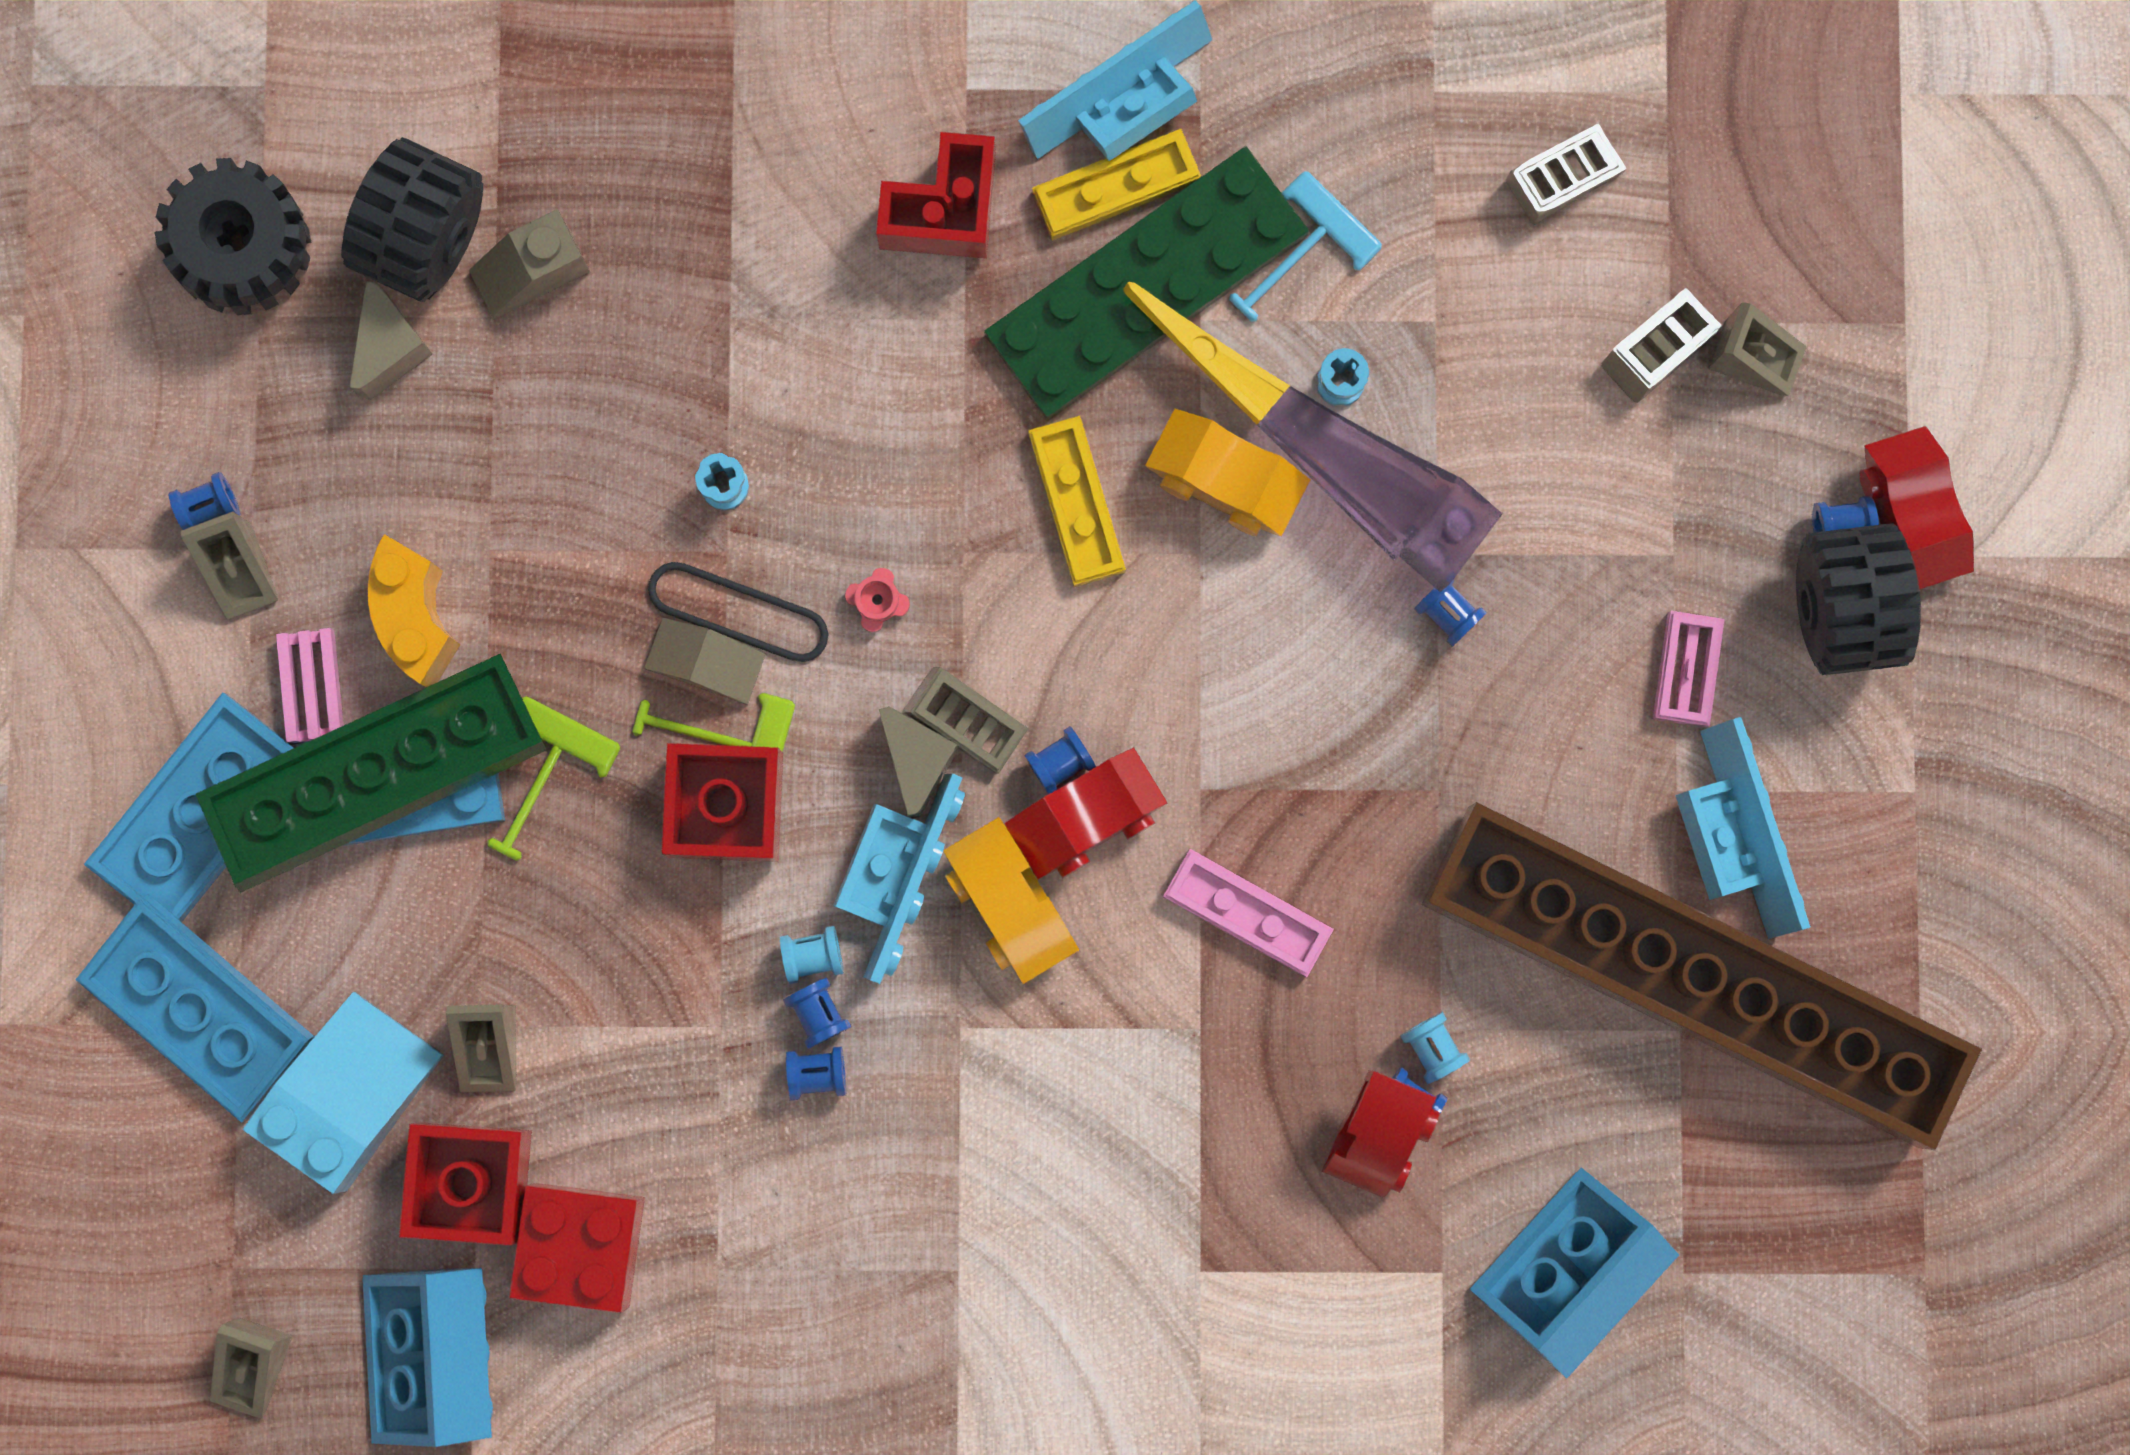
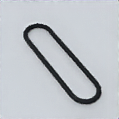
M679 562L663 564L654 571L649 580L648 593L650 600L663 613L694 625L711 629L724 636L792 661L806 662L819 656L827 645L829 635L827 625L822 617L812 610L688 564ZM671 570H679L810 618L819 627L820 641L816 648L809 653H793L665 605L657 596V581L661 575Z

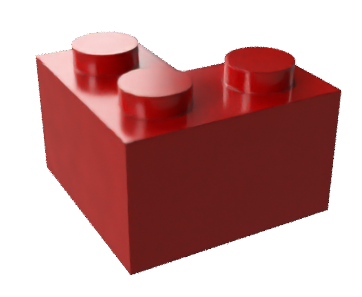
M940 132L936 185L881 181L876 231L879 249L987 259L996 159L995 136Z

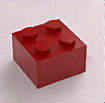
M667 743L662 855L668 858L779 862L784 753L778 747Z
M425 1122L409 1124L399 1237L500 1245L517 1244L525 1187L528 1183L532 1130Z
M542 1183L526 1185L509 1298L622 1313L630 1308L645 1197Z

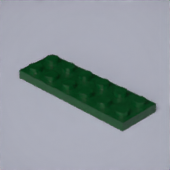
M1244 146L984 330V335L1048 421L1167 336L1124 293L1123 288L1128 282L1136 283L1174 311L1190 320L1306 238L1309 230L1248 147Z
M500 653L196 793V797L233 884L242 893L534 757L547 749Z

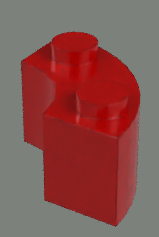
M1923 426L1864 445L1866 468L1859 472L1865 496H1870L1874 500L1880 524L1893 523L1902 532L1914 561L1919 589L1974 572L1973 530L1963 514L1955 493L1949 457L1929 429Z
M1133 747L1109 758L1074 781L1044 796L1004 824L1038 880L1056 870L1063 879L1091 862L1086 853L1121 832L1129 840L1154 825L1155 821L1150 814L1168 802Z
M1368 1070L1350 1111L1342 1120L1321 1172L1382 1198L1390 1190L1400 1193L1412 1167V1162L1408 1159L1417 1141L1421 1140L1428 1143L1436 1127L1440 1112L1432 1109L1437 1097L1376 1071Z

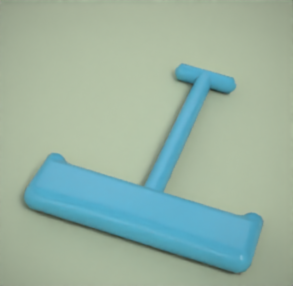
M1309 172L1301 173L1282 194L1286 200H1293L1319 227L1245 300L1237 293H1232L1229 296V301L1251 322L1258 320V314L1251 307L1326 233L1353 259L1354 270L1360 271L1382 248L1381 242Z

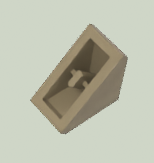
M366 281L350 388L360 398L372 400L430 357L432 352L377 282Z
M1742 302L1725 321L1709 369L1770 392L1789 396L1807 346L1754 305Z
M230 512L181 531V537L227 620L278 601L275 586L250 522L238 514Z
M662 618L644 669L748 705L766 654L711 629Z
M890 706L881 708L879 713L907 814L912 819L920 817L958 752V745Z
M516 1005L447 1006L446 1018L460 1092L516 1091Z
M244 1318L221 1324L216 1337L210 1401L263 1419L293 1335Z

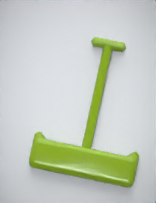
M766 693L758 695L762 708L753 741L748 742L648 715L650 703L648 700H643L640 702L632 733L635 736L642 735L644 725L646 724L720 745L778 747L783 752L795 704L791 700Z
M527 696L522 697L541 739L553 745L503 842L495 838L487 841L488 847L515 861L520 860L522 855L520 851L512 848V845L562 750L596 767L597 773L601 778L607 776L620 752V745L616 741Z

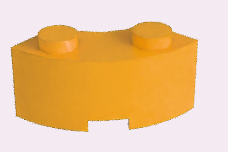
M1178 409L1173 410L1145 464L1147 468L1163 478L1160 487L1164 491L1185 501H1189L1191 496L1230 515L1228 520L1230 525L1255 537L1260 529L1282 537L1311 480L1282 456L1245 441L1211 419Z
M384 534L375 551L369 572L368 605L370 617L378 639L389 657L409 677L424 687H428L439 681L461 645L445 631L436 611V589L443 571L431 561Z
M997 817L943 850L954 869L946 874L945 877L961 904L970 898L973 900L994 935L985 944L1001 970L1012 965L1022 984H1025L1080 950L1000 817Z

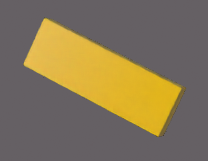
M1178 129L1125 150L1110 161L1105 158L1032 187V193L1053 241L1182 190L1198 180L1201 174L1182 129Z
M1076 416L1028 430L1073 586L1078 587L1126 573L1125 564L1081 417Z

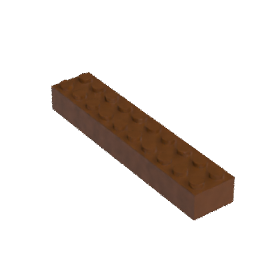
M1478 802L1468 807L1421 904L1917 1148L1936 1150L1982 1051V1048Z

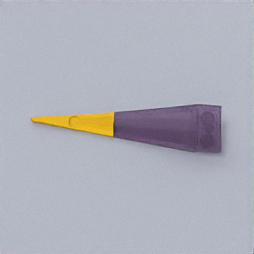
M1128 282L1123 288L1124 293L1393 561L1400 557L1439 592L1444 590L1453 581L1502 516V512L1463 478L1387 441L1298 391L1235 352L1136 283Z

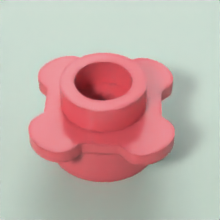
M878 568L874 570L871 577L864 579L860 584H851L845 593L846 601L848 604L856 606L862 616L861 625L869 632L881 630L883 622L893 616H904L910 607L908 597L900 594L893 584L894 575L889 569ZM875 595L882 596L883 601L880 605H875L872 602Z

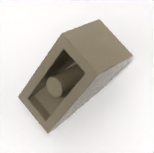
M558 209L508 233L471 267L469 272L492 318L496 319L589 273L590 270Z

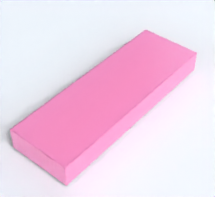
M1189 849L1163 896L1168 901L1305 978L1308 977L1334 930L1192 849Z

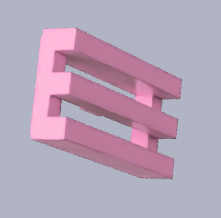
M1676 611L1667 613L1652 720L1674 721V723L1693 724L1704 728L1710 726L1725 619ZM1680 624L1687 625L1679 690L1676 709H1670L1669 702ZM1701 627L1709 629L1698 711L1695 713L1688 710Z
M325 628L313 632L307 630L299 631L295 634H276L286 742L290 744L309 742L343 726L335 631L332 628ZM321 643L329 728H320L312 644ZM293 646H299L307 723V730L301 731Z

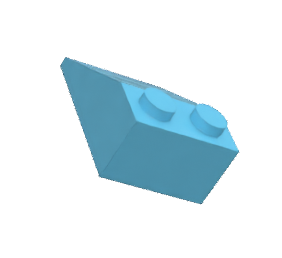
M352 992L274 1084L242 1130L332 1194L346 1192L444 1054L362 996Z

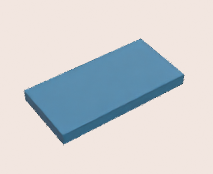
M222 692L84 865L134 905L141 896L149 894L182 922L226 868L196 793L295 747L287 743L284 738L232 697Z
M149 894L140 897L75 979L241 1123L250 1118L274 1084L315 1037Z

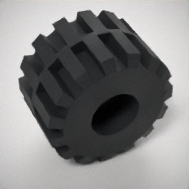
M402 137L400 140H394L372 164L355 194L343 233L341 258L344 259L343 264L347 268L419 302H425L427 299L430 300L452 276L472 239L482 204L484 185L482 183V175L407 138Z
M232 158L216 159L217 169L207 171L202 163L189 168L188 170L194 179L185 186L175 179L166 189L173 198L170 206L162 203L158 205L155 217L161 223L162 231L154 233L156 245L165 256V259L162 261L182 287L195 300L197 298L201 299L210 309L222 313L224 307H229L236 315H251V305L260 303L266 311L279 305L274 296L283 289L290 295L296 290L300 283L296 279L295 274L298 269L307 271L311 258L305 249L306 244L311 243L310 230L302 217L303 213L285 185L274 174L270 177L267 176L260 165L247 160L243 168L237 167ZM240 233L245 247L235 251L231 246V237Z
M1891 523L1807 533L1801 542L1797 561L1796 597L1803 639L1818 672L1822 675L1909 666V663L1914 660L1918 647L1921 627V602L1916 568L1902 532L1898 530L1896 525Z

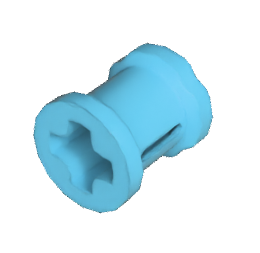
M1337 349L1328 354L1322 362L1317 376V390L1322 399L1333 406H1348L1357 401L1368 382V363L1360 353L1352 349ZM1348 369L1353 373L1350 384L1343 382L1336 386L1332 382L1335 371L1341 374Z
M723 453L711 454L701 461L699 470L695 475L697 488L706 502L715 509L720 510L734 509L742 504L748 495L749 482L738 460L728 457ZM720 471H724L731 478L729 480L730 490L725 493H721L716 486H713L716 483L715 474Z
M835 926L826 927L823 934L793 940L788 935L780 937L783 965L789 984L798 983L799 977L832 971L834 975L844 974L842 955Z
M1443 1012L1430 1017L1400 1035L1403 1043L1411 1044L1425 1068L1426 1073L1423 1078L1427 1084L1441 1079L1470 1061L1467 1053L1459 1052L1444 1026L1447 1018ZM1428 1037L1432 1038L1434 1044L1436 1045L1438 1051L1442 1056V1059H1440L1437 1056L1435 1050L1433 1049L1431 1043L1428 1040Z

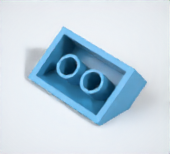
M1581 1167L1476 1281L1470 1290L1567 1379L1675 1261L1679 1254L1650 1222Z
M448 1268L362 1275L371 1444L438 1447L492 1438L491 1418L493 1404L489 1396L488 1379L490 1350L486 1340L484 1310L486 1289L483 1284L482 1268Z

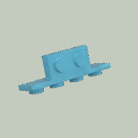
M1194 0L1177 13L1170 15L1158 26L1134 42L1127 44L1118 53L1090 72L1083 74L1074 83L1046 102L1037 105L1031 112L1019 119L1018 122L1034 156L1039 159L1082 129L1110 161L1196 103L1197 98L1193 88L1174 66L1213 40L1201 5Z
M1738 717L1701 730L1700 733L1717 782L1675 796L1709 900L1751 887L1768 939L1810 928L1804 909V901L1798 891L1787 857V849L1781 839L1770 806V798L1764 787L1753 754L1752 743L1746 733L1742 718Z
M953 773L944 774L925 823L878 804H874L833 904L834 907L883 926L863 978L880 984L884 974L892 976L899 964L904 946L897 943L904 923L912 925L919 914L924 894L917 891L925 871L933 874L941 859L945 844L938 841L945 821L953 823L961 809L965 792L958 790L963 777Z

